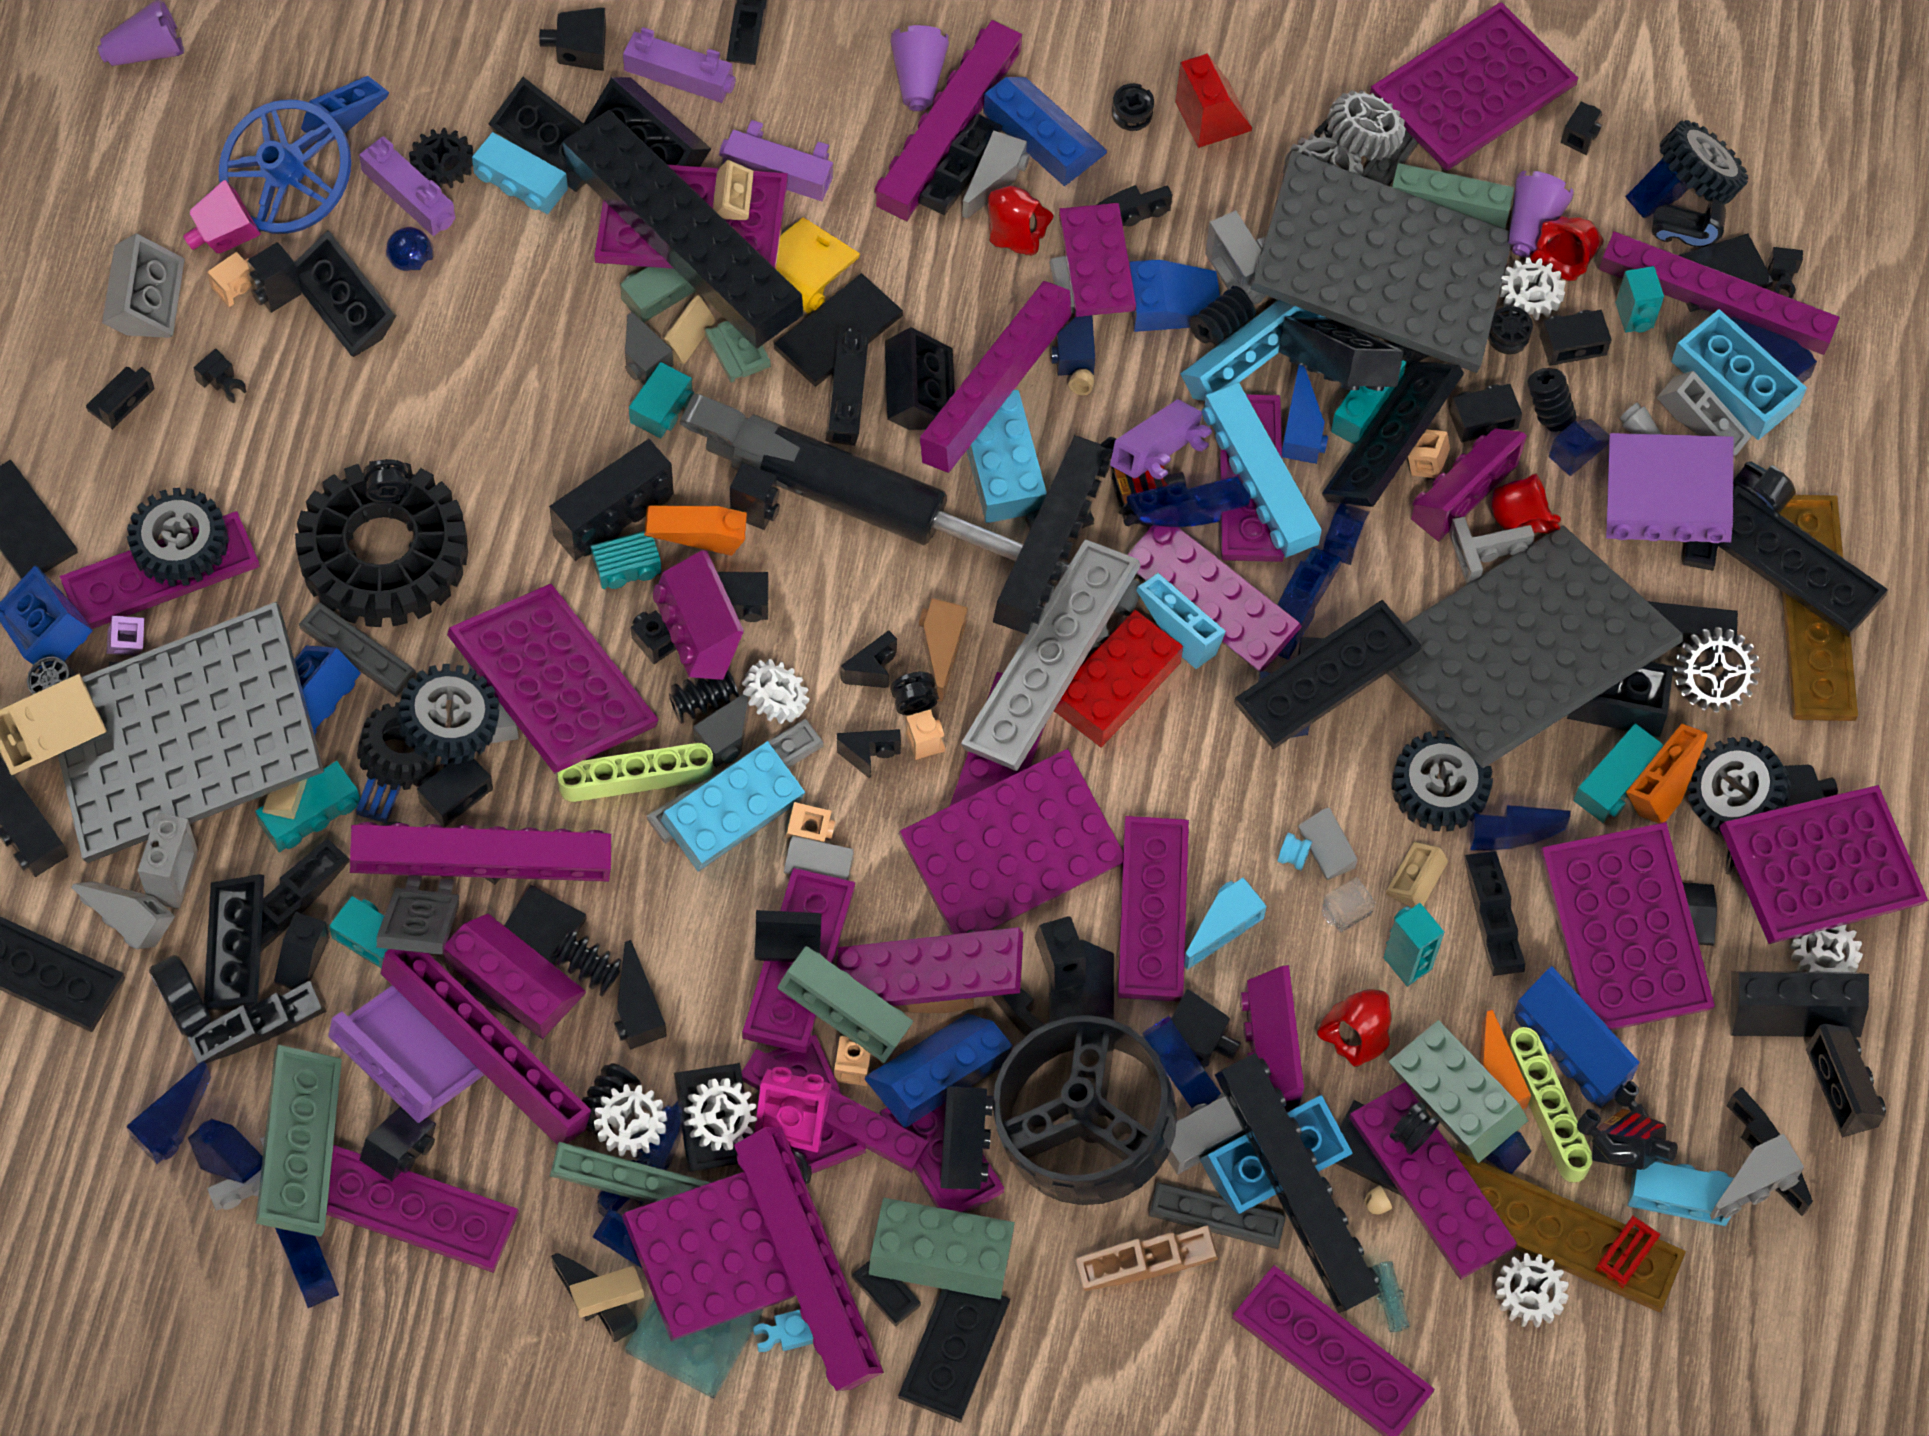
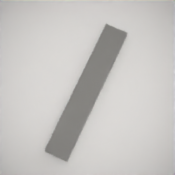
M806 719L768 741L787 768L823 747V741ZM740 759L647 815L648 822L664 844L673 839L661 822L664 811Z

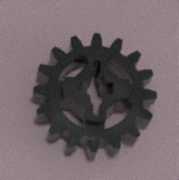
M446 128L442 129L441 134H437L434 129H431V136L427 137L421 134V143H412L413 151L409 152L410 164L429 181L432 180L437 183L441 189L443 184H448L450 189L453 188V181L456 180L462 184L464 183L463 174L469 176L472 174L473 147L468 145L466 136L459 139L458 131L455 130L450 135L447 134Z

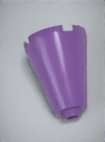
M161 0L153 1L100 39L101 45L97 46L103 62L109 61L111 66L176 57L184 54L181 37L175 39L177 37L175 21L164 1L161 2Z
M913 25L908 26L907 32L900 33L899 28L891 33L890 43L904 105L908 106L912 111H924L926 107L932 105L949 45V35L946 33L945 36H942L941 30L935 27Z
M1522 171L1516 178L1508 243L1511 244L1512 252L1521 257H1529V255L1534 253L1537 249L1536 243L1541 235L1543 222L1557 221L1574 196L1572 188L1569 192L1564 188L1566 183L1563 180L1540 171H1534L1532 176H1525L1526 171Z

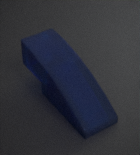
M1507 805L1504 816L1475 814L1470 830V850L1494 851L1513 849L1545 840L1566 830L1571 817V811Z
M1170 1015L1142 1033L1143 1038L1160 1057L1166 1073L1192 1109L1202 1103L1209 1105L1217 1099L1221 1091Z
M275 1228L307 1308L339 1296L316 1236Z

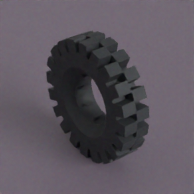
M359 463L344 468L346 479L341 481L333 474L323 481V494L316 490L312 492L306 500L308 512L301 510L297 521L299 533H295V544L302 576L305 578L306 586L313 597L318 595L320 603L333 612L339 609L340 616L348 622L356 624L359 616L364 617L366 626L382 627L383 618H391L392 626L407 624L406 614L414 612L416 617L420 619L432 612L430 605L432 601L441 606L451 596L450 585L458 586L464 575L462 565H467L468 541L465 522L457 499L453 500L451 490L442 481L435 485L434 475L420 468L416 475L412 474L411 464L405 463L408 468L407 480L409 481L410 492L407 496L401 495L400 500L395 502H375L366 496L364 472L362 473ZM375 518L397 519L407 525L408 531H413L415 535L414 541L410 542L408 552L400 559H396L391 563L380 565L366 563L356 557L354 550L350 551L349 542L354 539L353 533L363 523H367Z

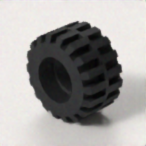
M395 702L394 707H391L388 703L382 705L381 711L375 709L371 713V717H367L358 744L357 758L361 759L359 764L361 769L368 770L366 776L370 780L374 778L378 780L377 785L381 787L384 784L390 785L391 790H397L398 785H400L403 790H408L412 784L418 787L424 778L432 774L438 756L435 755L432 762L427 760L428 753L425 751L421 756L416 754L415 751L398 753L391 750L384 743L391 739L406 741V736L402 737L400 734V725H398L397 720L400 702Z

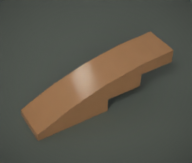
M1208 1225L1175 1235L1174 1232L1167 1233L1142 1242L1138 1238L1075 1258L1084 1291L1154 1278L1219 1260L1211 1229Z

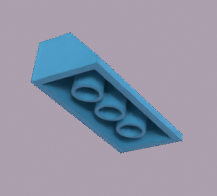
M1322 1095L1287 1112L1290 1118L1293 1117L1299 1124L1302 1135L1299 1137L1305 1148L1309 1147L1314 1153L1317 1160L1315 1167L1318 1172L1353 1154ZM1246 1135L1200 1159L1214 1188L1237 1215L1276 1195Z

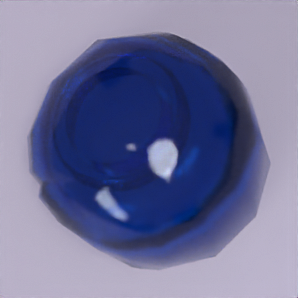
M414 227L401 228L389 237L386 246V257L394 268L401 271L421 270L428 260H433L434 246L423 231Z

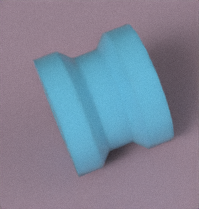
M1288 832L1277 862L1282 864L1291 863L1295 869L1302 871L1312 841L1308 839L1301 841L1296 839L1294 834Z

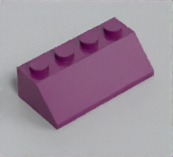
M1494 428L1487 436L1481 435L1467 455L1461 454L1447 474L1443 472L1435 479L1432 484L1433 488L1427 493L1421 492L1412 503L1414 509L1411 520L1439 542L1449 533L1453 519L1465 517L1518 466L1527 435L1520 431Z
M701 550L663 572L659 583L654 587L653 600L659 608L662 621L666 624L671 641L678 651L680 661L684 665L688 676L723 680L744 630L708 551Z
M488 913L464 923L446 942L443 951L445 962L542 1040L586 994V990Z
M1283 965L1247 980L1245 992H1240V1007L1242 1012L1247 1011L1248 1022L1243 1023L1245 1042H1250L1251 1052L1247 1053V1057L1256 1053L1259 1059L1263 1058L1271 1073L1269 1079L1274 1089L1279 1088L1286 1101L1284 1108L1286 1112H1289L1299 1107L1304 1090L1290 968L1289 965Z

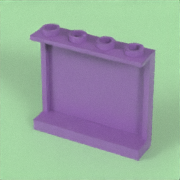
M1610 433L1606 539L1731 543L1733 527L1734 437Z
M390 986L351 1015L347 1016L341 1011L332 1018L328 1037L417 1123H420L484 1076L394 986Z

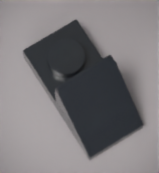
M890 630L841 665V681L844 684L880 688L889 687V674L882 666L890 663L897 653V638Z
M900 729L837 733V753L868 778H871L870 756L890 758L901 754Z

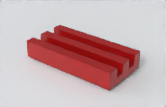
M1632 1215L1595 1270L1599 1273H1605L1609 1280L1612 1281L1614 1279L1617 1281L1618 1286L1623 1289L1661 1234ZM1634 1226L1637 1227L1639 1231L1613 1268H1611L1607 1263ZM1645 1233L1649 1235V1240L1625 1274H1620L1618 1271Z

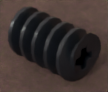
M1232 286L1223 295L1218 296L1215 301L1209 303L1206 308L1201 309L1198 314L1192 316L1190 327L1195 338L1205 344L1211 342L1217 345L1222 343L1224 338H1228L1232 332L1237 331L1240 326L1245 325L1248 320L1253 319L1256 315V309L1242 288Z
M1542 368L1531 374L1527 383L1540 424L1546 426L1549 431L1554 433L1569 429L1575 423L1577 416L1564 373L1555 368Z
M727 670L723 680L695 678L693 684L689 679L683 681V690L678 684L671 685L669 699L678 721L682 724L684 723V713L687 712L692 719H695L696 708H699L705 715L707 714V704L710 703L715 710H718L719 699H722L727 705L731 702L730 695L734 694L738 698L739 694L734 679Z
M576 927L566 934L549 959L559 954L558 966H563L570 962L568 973L573 974L580 969L578 980L583 982L591 977L589 988L594 989L601 984L599 995L603 997L621 973L619 970L621 959L618 958L609 963L608 960L611 952L606 951L602 955H598L599 943L588 948L589 936L586 935L582 939L577 940L579 929Z
M614 1063L604 1065L601 1069V1075L597 1076L594 1080L595 1086H591L588 1089V1097H583L581 1100L591 1109L586 1130L595 1135H598L601 1131L595 1130L594 1121L599 1119L595 1116V1108H604L601 1104V1098L604 1096L611 1099V1089L613 1088L619 1093L624 1092L625 1084H628V1086L630 1084L633 1086L641 1085V1081L625 1067Z

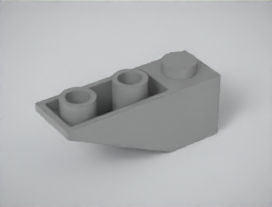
M93 881L76 883L71 887L80 895V900L85 905L95 909L102 916V921L105 924L115 928L124 937V941L137 950L156 947L175 918L152 895Z
M1784 1134L1754 1148L1710 1214L1712 1220L1721 1215L1725 1219L1737 1214L1742 1209V1205L1750 1201L1753 1205L1758 1204L1770 1196L1769 1192L1777 1188L1785 1191L1799 1182L1798 1177L1803 1171L1804 1166Z

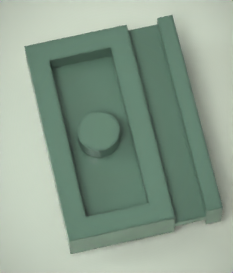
M728 321L717 324L718 327L711 330L710 328L705 329V336L730 383L734 382L738 377L742 376L744 378L771 367L770 359L763 346L756 349Z

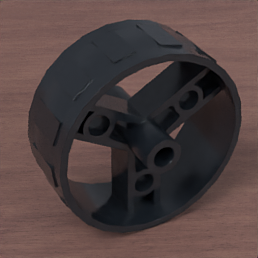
M1090 1015L1065 1017L1049 1022L1029 1033L1013 1048L1002 1064L995 1082L993 1110L997 1126L996 1130L1010 1161L1013 1162L1014 1166L1030 1185L1042 1194L1060 1202L1094 1205L1124 1198L1147 1183L1158 1172L1170 1153L1176 1135L1177 1108L1170 1079L1160 1057L1145 1038L1122 1023L1109 1018ZM1114 1049L1138 1059L1160 1081V1111L1152 1131L1106 1101ZM1074 1050L1070 1080L1062 1087V1097L1012 1118L1018 1094L1029 1077L1044 1063L1062 1053ZM1091 1061H1098V1063L1092 1067L1086 1066ZM1068 1114L1070 1115L1071 1120L1053 1125L1054 1121ZM1106 1117H1108L1112 1121L1110 1125H1108V1120ZM1038 1127H1046L1041 1133H1033ZM1123 1134H1131L1126 1140H1118ZM1080 1137L1085 1142H1098L1124 1161L1112 1168L1093 1174L1067 1175L1051 1172L1035 1165L1028 1159Z

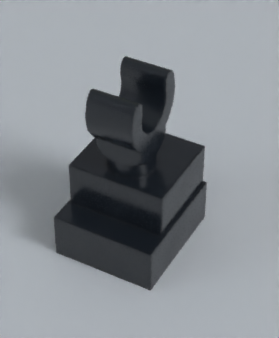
M1773 247L1768 259L1769 274L1773 281H1778L1773 292L1779 294L1780 290L1784 289L1788 291L1789 298L1793 299L1796 288L1792 283L1794 273H1798L1803 262V250Z
M216 348L193 367L195 379L200 385L205 388L208 384H211L217 391L222 388L225 391L226 398L232 403H235V396L231 390L237 388L243 393L247 392L245 383L242 380L233 379V365Z

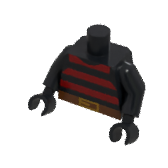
M1108 437L1100 444L1101 447L1106 448L1101 454L1103 460L1108 461L1112 458L1116 438ZM1111 466L1110 477L1120 507L1118 513L1122 514L1124 524L1128 527L1132 524L1153 526L1161 515L1165 516L1171 509L1172 492L1186 490V480L1183 472L1168 474L1161 479H1156L1147 470L1134 479Z
M1628 1081L1625 1086L1620 1085L1615 1093L1616 1102L1621 1106H1628L1630 1110L1621 1109L1600 1126L1598 1124L1601 1118L1592 1109H1587L1578 1120V1131L1593 1137L1591 1140L1593 1142L1592 1161L1644 1170L1658 1159L1670 1162L1675 1159L1678 1150L1677 1143L1666 1140V1125L1663 1122L1652 1119L1643 1105L1637 1104L1635 1098L1639 1093V1088L1634 1082Z

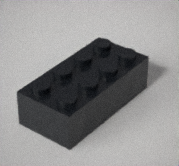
M1285 317L1278 351L1289 357V362L1306 365V370L1324 374L1323 378L1326 380L1340 382L1341 387L1344 389L1359 390L1360 386H1366V388L1376 391H1383L1384 387H1397L1404 351L1351 326L1329 318Z
M647 439L549 506L553 536L575 561L582 556L591 555L590 545L604 542L607 539H614L630 523L642 520L646 516V508L648 506H661L669 501L674 494L671 462L650 439Z

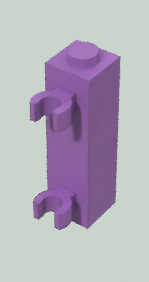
M642 27L641 33L634 31L623 53L624 71L720 103L723 102L727 93H732L735 86L736 77L733 76L732 63L720 60L719 52L708 49L707 55L662 41L654 38L653 30Z
M751 120L747 133L733 129L729 140H723L719 155L723 157V164L730 160L753 171L788 173V191L823 201L833 179V162L828 161V144L818 142L813 155L762 139L763 132L761 129L763 123Z
M384 136L359 154L362 172L432 236L451 226L455 220L453 202L441 192V188L434 181H429L393 148V144Z
M1177 399L1116 439L1110 466L1134 479L1147 470L1154 478L1161 479L1168 474V471L1161 468L1160 465L1164 466L1171 460L1169 456L1189 442L1195 450L1203 451L1209 447V443L1203 441L1201 437L1206 438L1212 433V430L1205 425H1200L1201 411Z

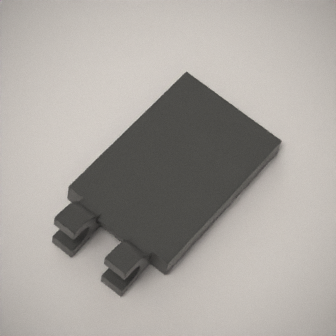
M409 875L405 889H394L377 934V948L442 955L459 908V895L452 894L454 880L441 878L438 891L430 892L420 890L422 876Z

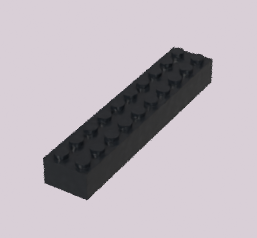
M607 110L562 141L566 164L655 251L665 258L756 349L804 315L802 294L613 112Z

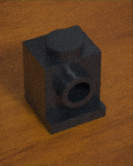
M1581 101L1565 125L1560 143L1587 156L1592 140L1597 138L1602 128V124H1599L1602 111L1595 106Z
M657 610L650 614L646 611L642 612L634 618L633 625L631 626L632 639L653 664H656L677 650L671 641L666 624L662 621V616Z

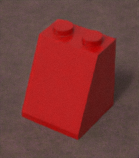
M1208 53L1180 62L1175 103L1198 148L1252 131V126L1230 82Z

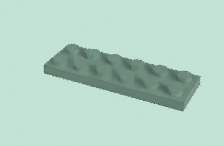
M282 1045L276 1047L273 1059L255 1224L319 1237L324 1233L341 1058Z

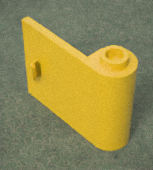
M802 217L780 237L776 270L802 294L803 311L810 313L824 303L825 296L823 293L825 286L860 257V253Z

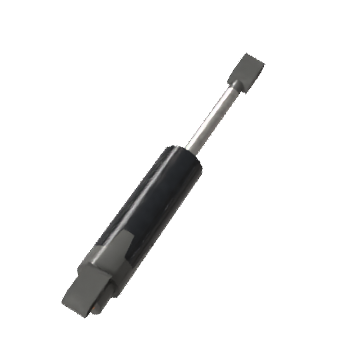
M693 394L680 420V424L688 430L707 437L706 450L730 460L734 469L739 470L741 464L745 463L776 475L778 487L918 544H927L933 538L936 530H940L1014 561L1017 560L1023 547L1021 543L944 513L947 495L941 489L753 414L750 418H746L737 409L703 395ZM1063 560L1061 563L1064 564L1060 580L1070 563ZM1135 579L1131 581L1114 612L1129 616L1134 611L1140 598L1136 591L1137 587L1141 585L1140 582Z

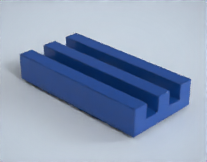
M368 778L358 803L356 814L387 823L401 786L398 785L397 790L390 791L382 814H379L377 810L387 784H384L383 787H378L370 810H366L377 781L376 778L372 780Z

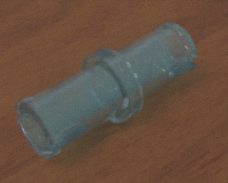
M1392 1261L1380 1263L1381 1267L1377 1264L1374 1265L1372 1268L1380 1281L1378 1288L1381 1293L1377 1298L1379 1304H1383L1389 1332L1402 1331V1327L1408 1329L1410 1323L1408 1322L1402 1300L1405 1298L1404 1291L1399 1289L1393 1267L1394 1263Z

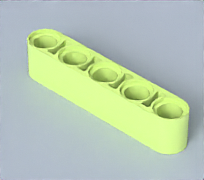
M693 743L583 760L558 772L559 792L565 800L577 802L699 783L713 774V753L707 745ZM695 760H704L706 762L701 766L692 764ZM666 764L674 766V768L669 771L661 769V767ZM634 769L643 771V773L637 776L629 774ZM603 774H608L611 776V778L608 780L598 779V777ZM571 779H577L580 781L576 785L566 784V782Z
M1518 1028L1513 1032L1508 1045L1531 1094V1099L1528 1103L1562 1178L1573 1183L1580 1182L1586 1177L1592 1165L1590 1147L1584 1134L1580 1133L1577 1129L1578 1121L1538 1034L1531 1028ZM1516 1043H1525L1529 1046L1530 1050L1522 1051L1516 1046ZM1529 1072H1538L1543 1076V1079H1533ZM1542 1101H1552L1556 1108L1549 1109L1543 1105ZM1555 1130H1565L1570 1137L1561 1138L1556 1134ZM1568 1159H1578L1583 1164V1167L1577 1168L1572 1166Z

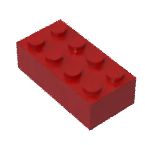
M1134 610L1078 669L1054 712L1102 748L1181 664L1184 646L1138 611Z

